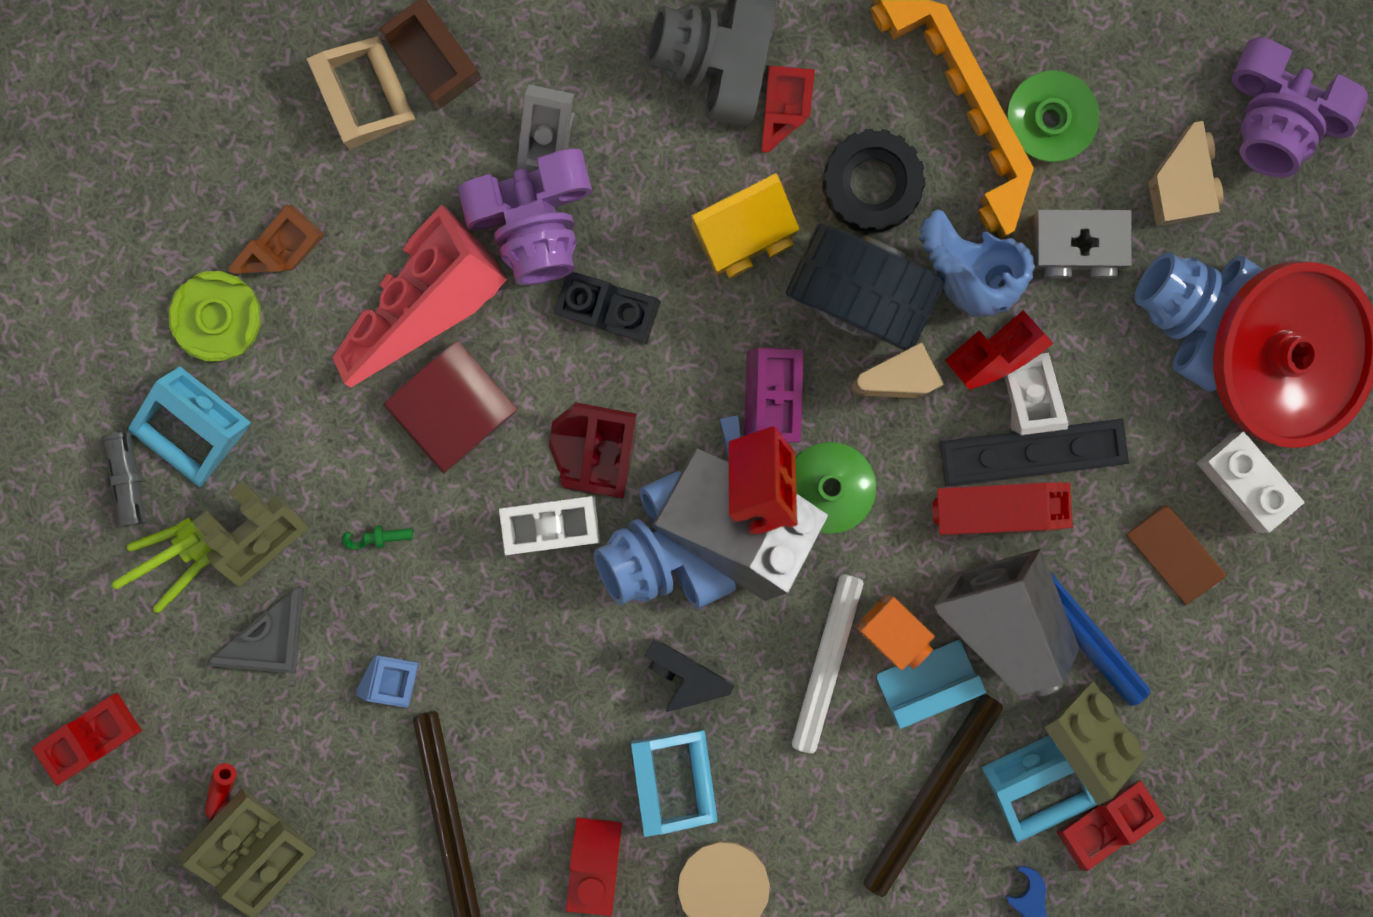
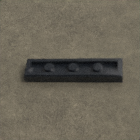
M1123 418L1068 425V429L1027 435L1010 432L940 441L945 487L1129 464Z

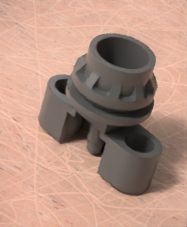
M727 0L721 26H718L717 11L714 8L705 7L701 11L699 6L691 4L678 9L661 6L654 18L649 34L646 51L647 65L661 69L669 80L677 82L684 80L686 86L697 88L705 75L711 76L705 108L706 117L745 128L749 127L758 105L775 17L776 0Z

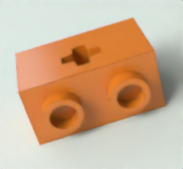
M885 594L854 626L900 670H903L907 665L915 669L933 650L928 643L935 636L895 597Z

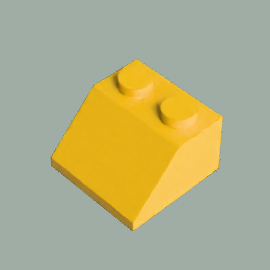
M777 173L692 215V229L715 275L718 276L726 272L729 279L752 268L753 264L750 259L766 251L769 257L772 258L794 246L792 238L798 236L800 231Z

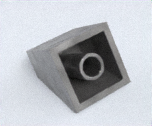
M1041 548L955 573L935 604L938 615L1018 696L1035 692L1036 696H1044L1059 690L1064 684L1080 649Z

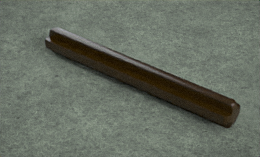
M988 694L980 695L865 877L864 886L875 895L884 897L888 893L1001 714L1003 705Z
M436 711L420 713L414 716L413 723L454 917H481L439 714Z

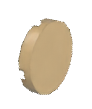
M718 840L702 845L688 856L679 875L678 895L682 909L688 917H760L768 903L770 882L765 865L753 850L739 843Z

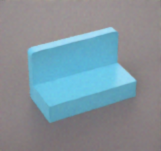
M958 640L932 650L928 657L915 669L907 665L903 670H900L894 666L877 674L878 683L895 723L900 729L986 693L980 676L974 673L965 649Z

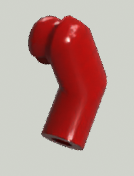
M222 763L215 767L210 779L204 810L209 821H212L229 803L228 798L232 792L237 772L228 763Z

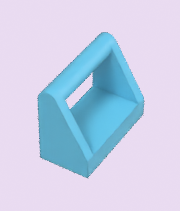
M179 366L155 382L130 424L128 431L200 488L245 433L251 422ZM161 405L213 445L202 465L198 464L148 424Z
M705 730L632 740L631 747L644 837L718 822ZM688 743L698 814L662 819L652 750Z
M1049 735L982 766L984 775L1017 843L1097 806V803L1077 776L1083 792L1018 821L1011 804L1012 801L1074 773V770Z

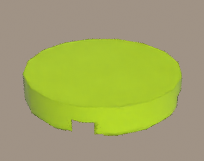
M207 271L193 276L194 278L189 279L175 291L168 309L169 328L173 337L176 338L177 343L189 355L207 362H225L242 355L255 341L261 326V306L254 291L239 277L223 271Z

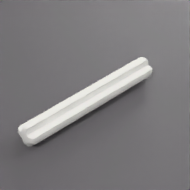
M841 574L838 579L792 740L793 748L798 751L814 753L817 749L862 592L863 580L860 578Z

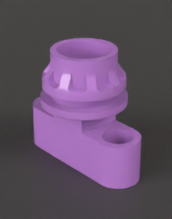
M1258 37L1247 42L1232 75V82L1235 87L1253 97L1248 103L1245 118L1240 127L1243 137L1240 156L1250 168L1261 174L1277 178L1290 177L1297 173L1301 162L1313 156L1325 134L1335 138H1347L1353 135L1367 103L1368 93L1361 85L1340 74H1337L1334 81L1329 83L1326 91L1311 84L1313 73L1310 69H1301L1296 77L1284 70L1293 50L1273 40Z
M566 149L537 158L538 170L528 173L526 169H518L514 172L513 178L498 182V179L492 177L491 174H487L466 181L458 186L467 229L484 230L506 224L494 233L496 244L501 246L499 251L502 261L513 270L515 282L519 285H536L551 282L565 277L575 270L572 258L577 244L575 233L572 231L575 226L574 220L570 214L556 213L555 207L583 199L592 193L583 151L580 149Z

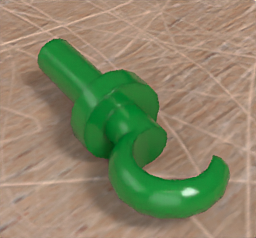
M382 525L375 526V532L364 533L363 538L357 543L349 539L351 536L350 532L343 534L341 542L346 548L353 550L363 549L371 543H376L377 548H384V542L412 540L413 529L383 531Z

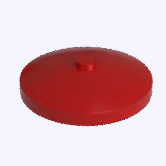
M1290 261L1276 264L1261 271L1246 282L1236 293L1220 321L1213 352V372L1217 392L1223 407L1233 422L1249 436L1259 441L1281 447L1301 448L1319 444L1333 437L1354 419L1373 387V307L1362 288L1350 276L1327 264Z

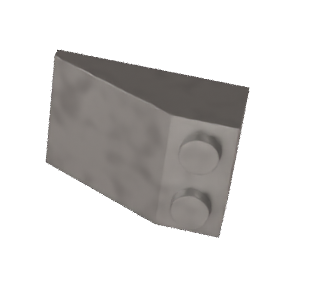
M697 448L691 454L652 527L757 597L768 601L789 592L828 514L797 494L798 526L791 528L784 526L761 534L750 533L749 524L764 518L755 516L749 520L735 522L730 517L729 462Z

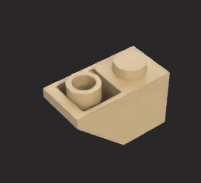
M1203 121L1194 122L1184 130L1148 182L1156 227L1210 218L1220 212L1219 205L1223 204V188L1218 177L1214 178L1211 160L1215 158V144L1212 134L1210 132L1205 133Z

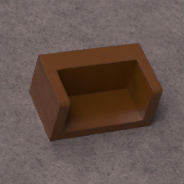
M417 0L379 29L437 110H440L482 79L477 68L427 0Z

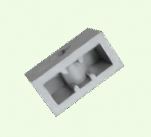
M1038 210L1032 215L1034 270H1044V278L1049 279L1071 278L1072 270H1090V278L1093 279L1118 278V271H1123L1132 266L1131 210ZM1080 235H1082L1083 242L1091 243V248L1084 252L1083 256L1080 255L1078 247H1071V242Z

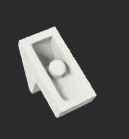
M1049 353L1040 354L1026 365L1004 376L1012 405V431L1020 435L1068 429V420Z

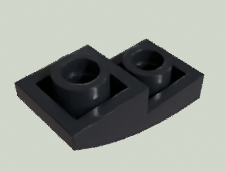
M572 272L565 277L554 314L647 344L661 301L652 296L614 286L607 281Z

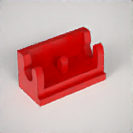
M775 426L729 441V515L735 522L749 520L755 516L763 517L764 519L755 520L749 524V532L752 534L766 533L784 526H788V528L798 526L795 451Z

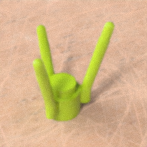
M188 517L175 526L129 543L127 550L133 552L175 537L171 540L173 544L171 547L113 581L112 588L117 590L178 554L185 563L194 559L195 562L154 605L153 611L160 613L205 566L211 563L206 555L212 549L203 540L206 536L193 524L195 520L192 521Z

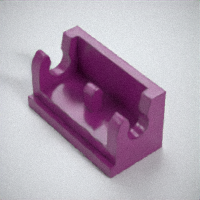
M755 348L747 351L744 436L775 426L788 443H801L804 350Z

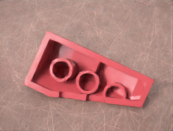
M442 204L410 237L404 246L403 251L410 254L411 257L399 276L395 278L387 273L379 286L384 288L380 297V305L376 311L365 310L360 314L332 357L344 384L350 388L474 314L488 299L498 292L499 288L507 280L494 256Z

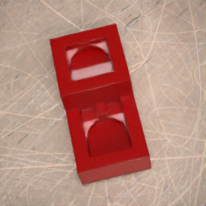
M1022 310L989 340L979 330L946 358L945 362L970 390L996 381L1014 372L1039 356L1053 343L1029 315Z
M115 693L74 721L59 728L33 746L32 750L54 784L58 786L142 732V729L119 694Z
M1138 780L1118 791L1112 799L1093 807L1056 832L1080 870L1089 871L1123 845H1132L1164 822L1166 818L1143 782Z

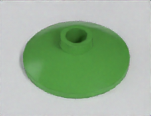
M1050 70L1034 74L1018 86L1009 101L1007 119L1028 156L1039 161L1056 163L1076 157L1089 146L1098 129L1099 108L1093 92L1081 79L1067 72ZM1045 112L1055 113L1058 117V125L1047 127L1042 120L1043 114Z
M825 442L807 448L796 457L797 494L828 514L820 530L821 533L833 534L844 532L855 527L865 519L874 504L876 480L869 462L861 453L842 443ZM827 479H835L839 482L840 491L836 496L831 497L824 493L823 484Z

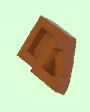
M292 204L285 205L262 235L248 243L228 270L232 274L294 270L321 241L325 234Z

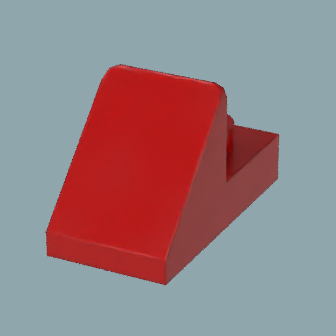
M577 817L569 868L567 912L612 916L622 822Z

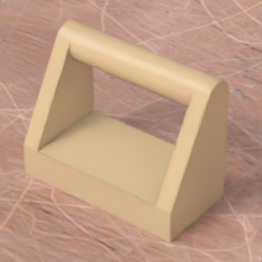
M373 37L322 51L307 58L341 139L349 150L416 121L380 37ZM367 54L394 116L359 126L334 68Z
M920 343L863 372L852 382L851 389L858 396L919 398L944 384L923 343Z

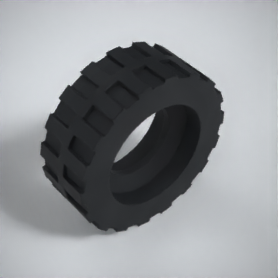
M864 129L862 133L857 134L855 132L849 135L845 141L840 142L835 147L824 168L822 190L826 198V204L840 223H845L854 231L860 230L866 234L891 231L892 228L903 224L913 214L922 199L926 179L923 177V162L919 161L917 157L918 152L914 146H909L905 142V138L900 135L895 136L889 130L873 131V129ZM866 160H880L890 166L895 174V190L888 200L880 204L862 202L855 196L851 188L853 170Z

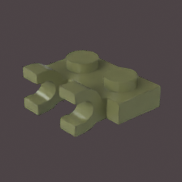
M244 480L229 491L231 497L241 505L239 509L242 514L248 518L233 533L230 534L209 511H205L193 522L195 527L206 536L203 538L206 545L212 549L206 555L212 566L238 587H241L309 528L303 518L278 495L273 497L268 503H265Z

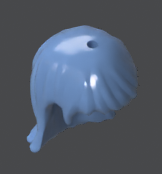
M941 210L932 211L930 217L924 219L923 225L919 228L921 233L919 239L923 242V249L930 254L929 260L934 263L933 267L936 270V274L944 280L945 284L942 289L947 298L958 309L972 317L993 316L999 312L1010 310L1018 302L1033 278L1032 272L1035 269V265L1033 264V256L1030 254V249L1026 248L1023 243H1017L1013 238L1001 240L985 231L982 234L983 242L974 243L966 241L958 235L944 211Z

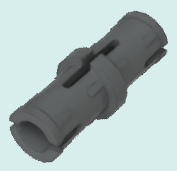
M131 432L115 433L101 437L109 477L105 478L106 487H111L117 528L147 523L139 483L143 482L142 472H137Z

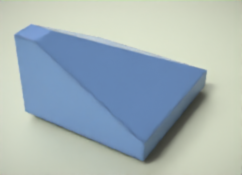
M374 655L357 688L356 696L369 702L409 708L419 663Z

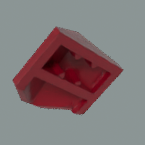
M575 402L552 421L549 448L560 473L559 479L562 487L624 499L635 444L637 414Z

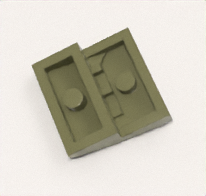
M242 788L179 855L182 866L216 887L220 898L249 917H256L317 851L286 821Z

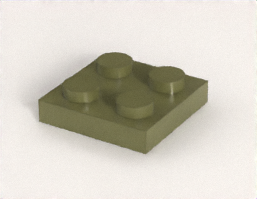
M1094 681L1078 689L1044 726L1097 805L1112 799L1146 757L1141 750L1138 739L1127 730L1115 713L1110 699L1099 690Z

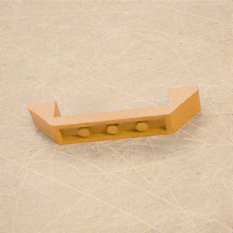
M872 0L875 6L870 8V12L876 26L882 33L888 30L893 40L926 23L928 29L924 31V36L929 48L935 56L942 53L950 68L945 72L951 89L957 96L964 94L972 109L967 112V117L973 130L978 136L986 135L993 148L988 155L995 171L1000 177L1007 174L1010 180L984 194L979 200L982 208L978 209L979 218L987 232L990 234L996 232L1001 240L1008 237L1015 231L1034 168L947 5L931 0Z

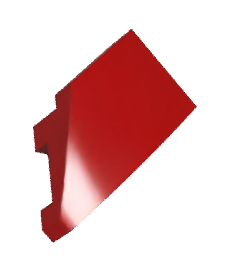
M769 65L761 152L769 153L810 116L815 69Z

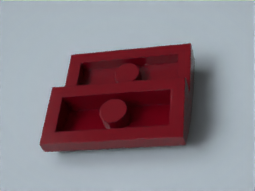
M458 340L411 378L383 405L443 474L473 451L482 440L500 427L518 410Z

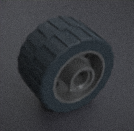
M820 223L814 229L786 290V295L811 307L827 323L864 340L884 341L906 351L916 346L945 283L938 275L904 259L906 254L865 235L861 239L840 229Z

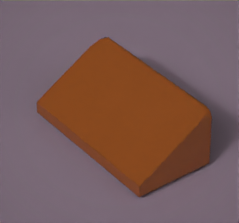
M1160 505L1126 534L1185 605L1227 576L1167 505Z

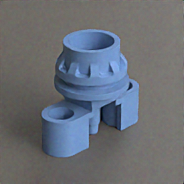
M1171 252L1160 255L1150 264L1137 285L1135 302L1147 310L1151 323L1162 329L1167 336L1172 339L1184 338L1173 360V370L1207 392L1217 389L1213 372V352L1220 321L1236 293L1246 282L1263 271V268L1243 255H1239L1230 260L1220 273L1214 267L1206 266L1195 258L1181 259Z
M675 471L639 489L641 502L652 525L681 474L680 471ZM639 519L629 522L627 528H620L614 531L606 545L594 550V561L599 576L606 590L618 605H623L631 600L648 602L655 599L658 594L665 596L673 591L672 570H674L685 596L695 609L706 606L734 592L736 589L735 581L655 528V532L652 533L648 526Z

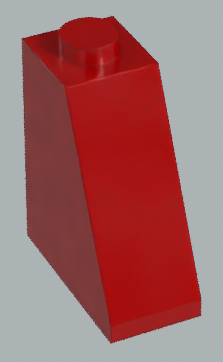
M1070 482L937 488L938 498L934 499L932 506L933 520L939 526L940 535L1073 528Z

